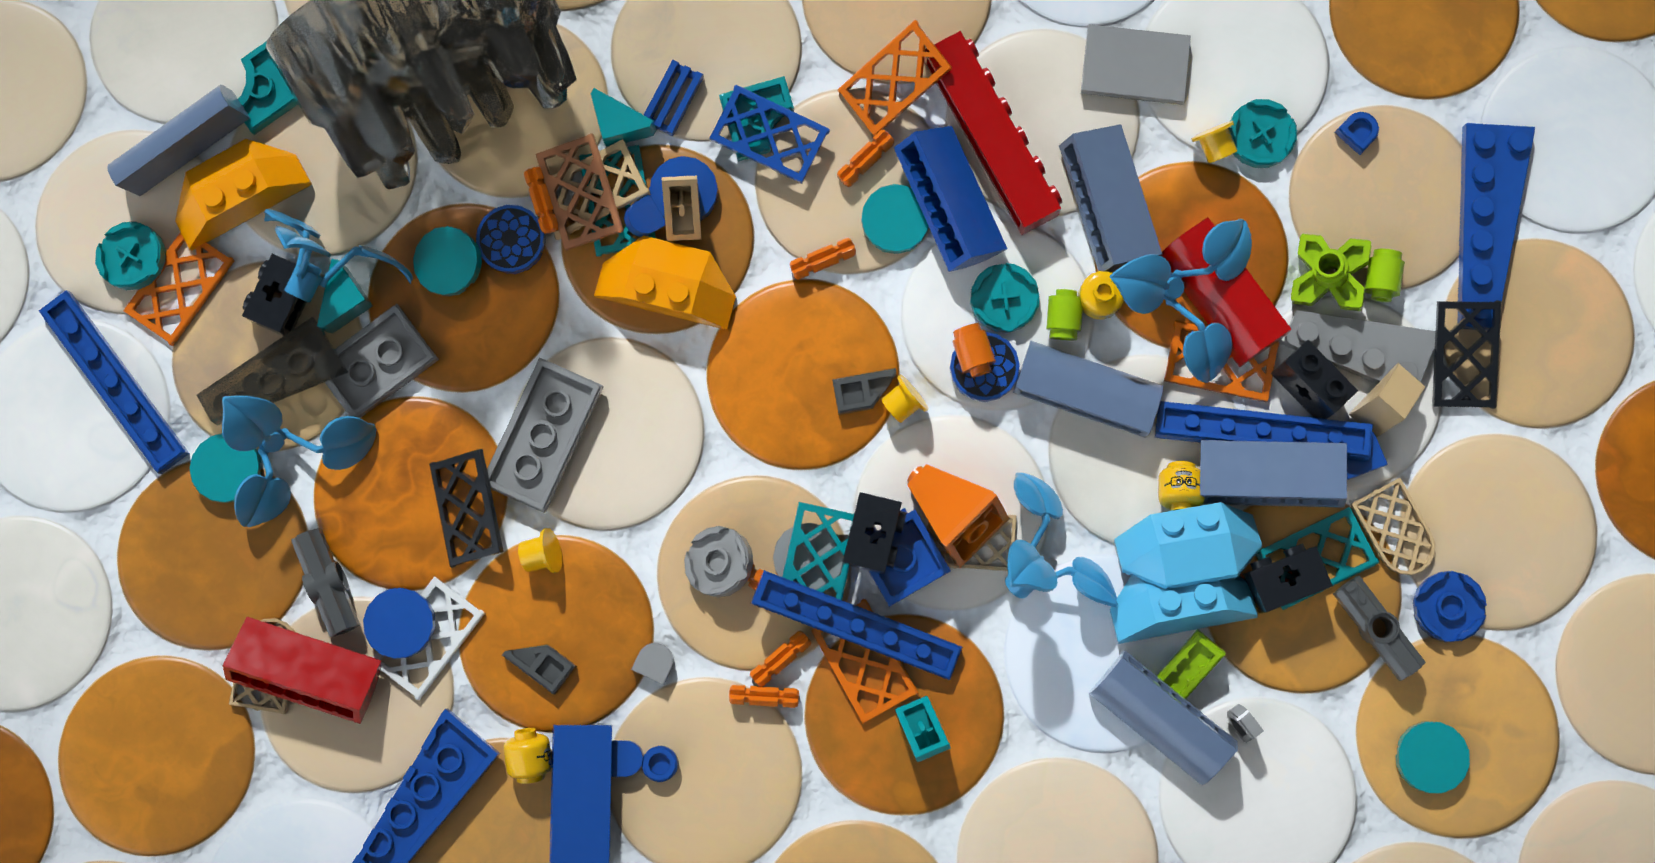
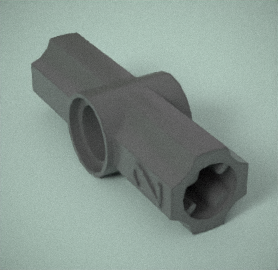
M317 528L306 531L291 539L305 574L302 576L304 588L310 600L317 604L329 637L345 634L360 626L347 593L349 584L340 564L334 561L322 529Z
M1359 575L1346 582L1333 593L1334 597L1359 628L1362 639L1373 646L1399 681L1413 675L1426 663L1400 629L1397 618L1386 611ZM1377 618L1381 619L1386 626L1385 634L1381 638L1377 637L1372 630V624Z

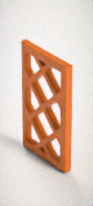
M914 20L838 89V92L843 95L875 136L952 69V66L922 30L918 21ZM912 32H915L920 39L919 50H901L902 41ZM887 55H893L892 74H874L875 66ZM900 56L918 57L916 77L898 76ZM925 57L935 58L941 65L929 78H922ZM860 79H867L865 99H855L849 91ZM873 80L891 81L889 101L871 100ZM898 81L915 83L914 91L902 102H895ZM871 105L888 106L887 115L875 125L870 118Z
M181 232L166 251V261L161 271L162 273L166 267L173 266L175 284L157 287L156 280L159 278L158 276L151 284L139 289L123 310L165 339L171 346H174L235 262L232 257H227L207 242L196 247L197 255L178 258L177 251L185 242ZM216 257L224 262L213 277L207 278L205 259ZM198 261L200 279L182 282L179 264ZM202 286V293L192 306L186 307L183 289ZM176 290L179 309L161 312L158 294ZM151 295L154 313L142 316L135 309L145 296ZM180 315L181 322L171 335L163 330L162 318Z
M1174 321L1173 336L1164 378L1165 382L1268 402L1273 377L1271 373L1274 371L1277 350L1280 345L1279 341L1269 348L1268 359L1258 364L1255 358L1249 361L1253 369L1239 378L1235 376L1226 363L1223 370L1232 381L1227 386L1210 382L1204 383L1197 380L1194 376L1192 378H1185L1173 375L1175 363L1184 358L1183 344L1180 341L1181 330L1199 331L1195 324ZM1257 373L1263 381L1262 392L1245 390L1241 382Z
M862 599L856 605L873 612L866 599ZM816 628L811 630L862 723L869 721L907 698L918 695V691L901 661L890 657L889 664L885 665L868 660L870 653L868 648H865L863 658L843 653L846 640L842 638L838 651L829 649L821 635L823 631ZM841 657L861 663L856 684L848 682L839 667ZM866 665L887 670L881 691L861 685ZM891 672L900 674L909 690L898 696L887 693L886 690ZM859 690L879 695L877 707L866 714L857 700ZM884 697L891 699L883 704Z

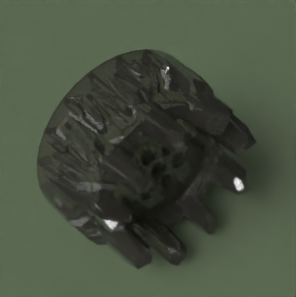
M310 0L285 19L272 32L266 44L267 51L308 122L326 130L347 166L357 178L376 171L387 189L406 186L410 182V166L408 161L414 155L415 149L407 120L410 121L435 162L444 164L460 161L461 149L454 131L463 134L474 116L467 95H470L490 127L497 128L504 127L508 123L514 109V104L506 86L513 89L528 88L543 108H556L567 100V88L577 80L569 54L556 27L561 13L557 0Z

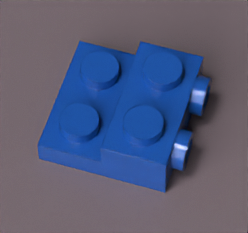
M916 510L907 512L902 533H894L891 546L898 547L894 568L886 567L885 574L868 571L889 607L951 572ZM875 526L873 530H866L865 534L870 536V543L877 544L879 538L885 539L886 537L885 534L881 533V529L877 531Z

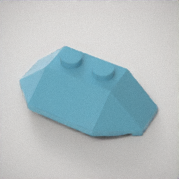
M1221 502L1150 514L1114 539L1123 573L1130 576L1133 574L1143 581L1166 590L1236 578L1262 548V542L1253 515Z
M1132 574L1117 597L1118 605L1110 609L1118 644L1258 618L1253 595L1246 580L1241 576L1166 590L1143 581Z

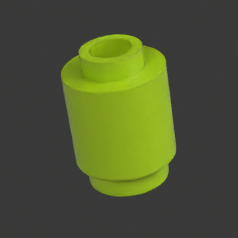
M1385 248L1374 250L1373 257H1370L1365 283V292L1371 294L1372 300L1391 302L1393 297L1400 296L1405 264L1401 260L1402 252Z
M1057 289L1056 295L1049 296L1046 329L1050 330V339L1077 340L1078 332H1081L1083 308L1080 297H1077L1076 290Z

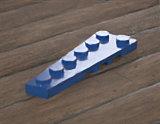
M1466 123L1462 127L1458 301L1494 302L1499 300L1502 302L1535 127ZM1482 309L1474 317L1485 330H1489L1492 327L1493 309ZM1459 311L1457 324L1464 318ZM1469 322L1462 328L1476 330Z
M445 709L423 743L422 749L414 763L404 775L403 781L396 793L386 805L385 811L377 825L371 830L363 844L362 850L352 863H410L501 753L451 710Z

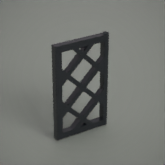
M1437 301L1432 406L1496 408L1501 301ZM1457 309L1464 318L1449 331L1445 327V310ZM1482 309H1493L1492 327L1486 332L1474 317ZM1469 322L1482 336L1470 348L1466 349L1454 336ZM1450 340L1462 355L1447 368L1443 363L1444 345ZM1487 341L1491 345L1490 364L1484 368L1472 354ZM1468 359L1480 373L1464 386L1453 372ZM1448 377L1461 391L1452 399H1441L1442 382ZM1484 378L1489 381V400L1477 399L1470 392Z
M477 449L439 462H431L429 465L450 567L453 568L459 564L504 552L483 449ZM475 459L478 473L475 480L463 472L468 461ZM444 468L453 472L446 489L442 487L439 472L440 469ZM460 478L472 486L464 502L452 494ZM478 491L482 493L485 512L483 516L471 508ZM448 501H451L460 508L453 524L449 522L446 507ZM467 514L479 522L472 538L459 530ZM485 528L489 529L492 547L487 549L478 544ZM456 536L468 544L464 554L459 557L456 556L454 546Z

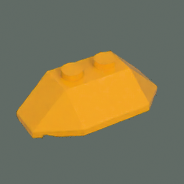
M244 139L185 172L175 222L189 249L193 251L203 243H208L264 212L265 209H269L312 185V182L296 154Z
M644 235L602 264L594 293L596 298L728 330L736 300V295L711 252Z

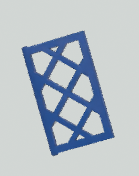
M735 85L734 91L709 139L802 184L830 129L743 87ZM742 95L756 102L757 108L738 115L735 104L739 96ZM772 110L788 117L790 124L771 130L765 113ZM760 115L766 132L746 138L741 121ZM736 123L742 140L732 142L720 136L724 126ZM807 126L819 132L815 142L803 145L797 128ZM792 130L798 147L779 153L773 136ZM768 138L774 155L766 158L751 151L749 144ZM801 154L804 164L799 173L783 166L781 159Z

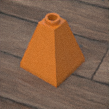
M926 464L924 467L919 466L914 469L907 479V485L939 540L959 568L1009 520L999 498L993 491Z

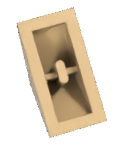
M697 175L662 177L667 241L701 239Z
M1397 363L1349 413V416L1357 423L1373 424L1372 432H1374L1377 438L1406 419L1425 386Z

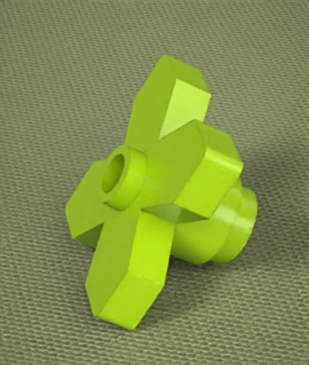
M1302 234L1299 240L1298 257L1311 270L1293 280L1292 303L1313 306L1329 291L1340 309L1361 311L1363 309L1365 288L1352 274L1369 265L1372 248L1371 241L1350 238L1336 250L1330 249L1321 235ZM1330 269L1336 270L1333 274H1326Z

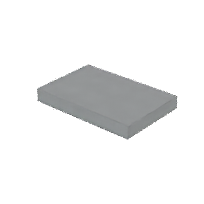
M1089 24L1080 94L1183 105L1191 35Z
M395 304L315 363L313 367L348 415L361 418L436 363L439 358L401 307Z

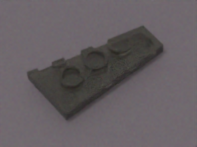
M311 317L198 393L196 396L210 421L217 426L222 424V398L224 396H253L274 403L348 373L347 368L325 332L317 327L318 321Z

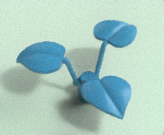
M265 209L264 211L265 222L279 221L298 231L296 233L276 225L275 232L284 249L300 248L296 266L284 291L299 299L311 302L318 286L325 288L328 281L350 259L357 255L377 258L390 263L403 273L410 284L413 280L411 272L399 261L384 252L362 245L353 247L322 277L320 276L322 269L309 263L312 251L329 258L331 256V253L309 239L310 235L319 239L320 233L306 223L282 212Z
M1241 218L1234 221H1224L1208 232L1202 248L1203 258L1209 264L1206 268L1184 271L1176 269L1171 273L1170 264L1164 257L1149 254L1129 261L1110 275L1125 303L1133 311L1141 314L1150 313L1157 309L1165 300L1167 305L1174 307L1197 326L1199 331L1189 333L1184 340L1183 356L1192 375L1204 383L1212 381L1227 363L1232 350V338L1228 329L1222 324L1211 323L1205 328V324L1179 304L1176 299L1184 291L1183 277L1208 275L1215 271L1219 279L1229 281L1237 277L1244 270L1249 261L1252 248L1248 224Z
M224 396L222 398V436L229 447L237 451H250L259 447L258 453L262 457L266 470L265 477L253 474L245 478L239 485L234 499L237 520L244 527L256 526L277 517L289 504L291 498L290 487L284 479L273 478V469L268 457L269 452H277L283 447L286 438L315 453H323L322 461L327 468L342 470L357 464L369 452L375 440L376 426L354 416L336 418L329 422L322 430L320 435L322 446H317L290 433L287 428L281 429L280 427L283 422L282 413L274 403L253 396Z
M1017 472L1014 479L1015 494L1028 511L1042 517V523L1031 544L1024 540H1016L1010 545L1007 563L1008 576L1005 578L1009 591L1016 597L1024 599L1033 590L1042 592L1053 591L1057 587L1058 578L1070 575L1072 576L1073 585L1084 596L1098 603L1116 607L1118 603L1113 584L1103 568L1097 563L1085 557H1076L1072 561L1073 567L1069 566L1055 572L1053 567L1045 561L1044 557L1040 556L1036 547L1050 523V517L1059 519L1063 515L1062 504L1055 491L1044 481L1033 475Z

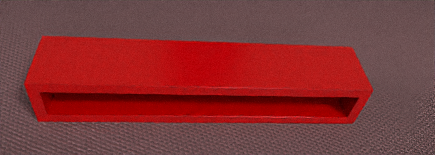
M959 31L934 44L952 66V69L936 84L1021 235L1058 217L1062 198L1054 185L1049 187L1043 177L1046 172L1038 156L1032 157L1026 147L1029 141L1024 130L1020 126L1015 127L1009 117L1012 115V111L1004 97L999 98L993 89L995 81L987 67L982 69L976 59L979 57V53L974 42L970 38L966 40L962 32ZM924 58V63L931 75L941 67L935 58Z

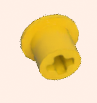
M1233 121L1213 127L1191 138L1192 142L1199 140L1208 163L1215 162L1238 151L1229 131V127L1234 125Z
M902 375L897 377L900 384L882 398V402L887 410L900 423L919 408L924 412L929 410L919 392Z
M544 528L537 538L519 543V560L526 572L547 568L551 573H557L561 570V547L557 536L550 528Z

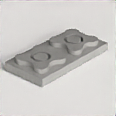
M539 357L487 468L491 489L546 513L604 386Z

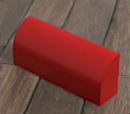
M1209 217L1186 231L1162 251L1160 256L1169 262L1171 273L1176 269L1184 271L1202 269L1209 266L1202 254L1204 239L1208 232L1215 227ZM1246 267L1237 277L1229 281L1219 279L1215 271L1208 275L1182 278L1184 293L1207 324L1219 323L1228 329L1232 338L1230 355L1239 367H1242L1283 339L1291 331L1290 326Z
M246 617L222 666L227 681L361 724L378 682L382 660Z

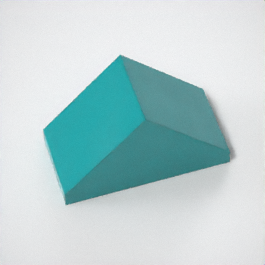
M593 88L590 94L606 148L622 139L625 143L654 136L657 129L652 119Z
M331 259L329 270L334 265H336L339 262V260ZM345 265L328 281L324 290L317 327L327 333L336 332L373 307Z
M928 696L895 709L917 762L951 749Z

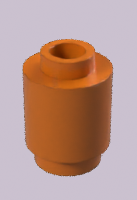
M970 324L953 331L955 340L952 343L963 374L970 373L971 377L975 378L991 372L990 366L995 364L996 360L985 330H981L980 324Z

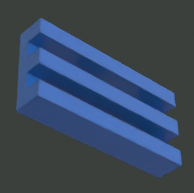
M672 59L644 116L654 121L656 129L674 136L704 78L703 74L698 71L694 72L690 67L682 66L679 62ZM676 73H679L680 75L656 120L653 119ZM686 79H692L670 124H664Z

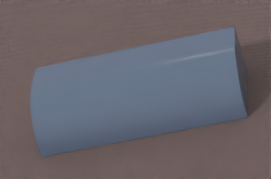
M219 85L108 164L109 175L115 186L141 196L250 119L234 92L224 85Z
M1122 125L1073 133L1059 145L1098 271L1114 272L1138 257L1149 254L1162 255Z
M1030 341L1013 393L1145 438L1151 432L1161 401L1163 385Z
M1201 440L1200 495L1205 498L1203 504L1221 502L1227 505L1345 508L1347 500V443Z
M1125 650L1089 692L1098 702L1201 785L1208 783L1238 751L1237 740Z

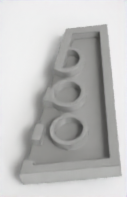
M1297 310L1294 312L1289 324L1291 331L1284 337L1282 345L1296 350L1309 340L1334 366L1377 384L1397 363L1421 382L1435 347V331Z

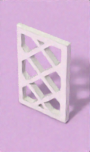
M435 576L420 595L428 599L436 587L445 593L447 606L436 607L433 610L435 613L447 611L450 632L433 634L430 641L427 643L428 645L425 647L427 662L408 665L407 658H400L401 666L389 667L383 661L381 663V671L414 695L417 700H420L485 614L483 610L476 608ZM452 599L458 604L453 605ZM454 610H468L474 615L464 630L456 631ZM451 637V647L441 660L434 661L431 640ZM376 652V654L373 656V658L381 660L384 657V655H381L378 652ZM428 667L429 676L418 689L410 683L408 670Z

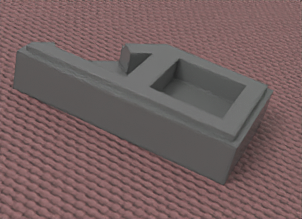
M896 368L832 379L838 415L873 409L896 377Z
M550 645L508 650L502 654V656L552 694L558 692L576 668L574 663Z

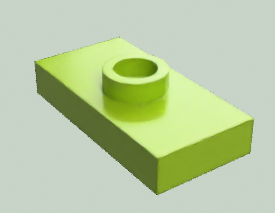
M1197 629L1159 672L1157 677L1183 698L1187 699L1225 656L1226 652Z

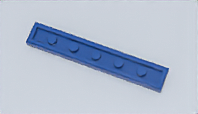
M64 291L39 310V313L158 474H163L189 454L71 292Z
M1160 401L1157 411L1155 438L1201 443V440L1347 443V459L1369 461L1371 458L1373 424Z
M763 570L751 601L753 605L948 680L951 679L962 646Z

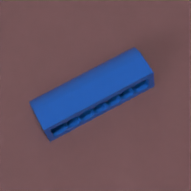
M952 126L916 131L894 147L949 272L976 265L1007 250V246Z
M553 725L549 863H609L612 725Z

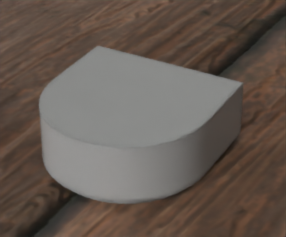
M659 643L648 644L639 652L631 670L664 685L674 663L672 652L665 645Z
M1237 704L1227 712L1229 723L1243 742L1247 743L1264 732L1244 706Z

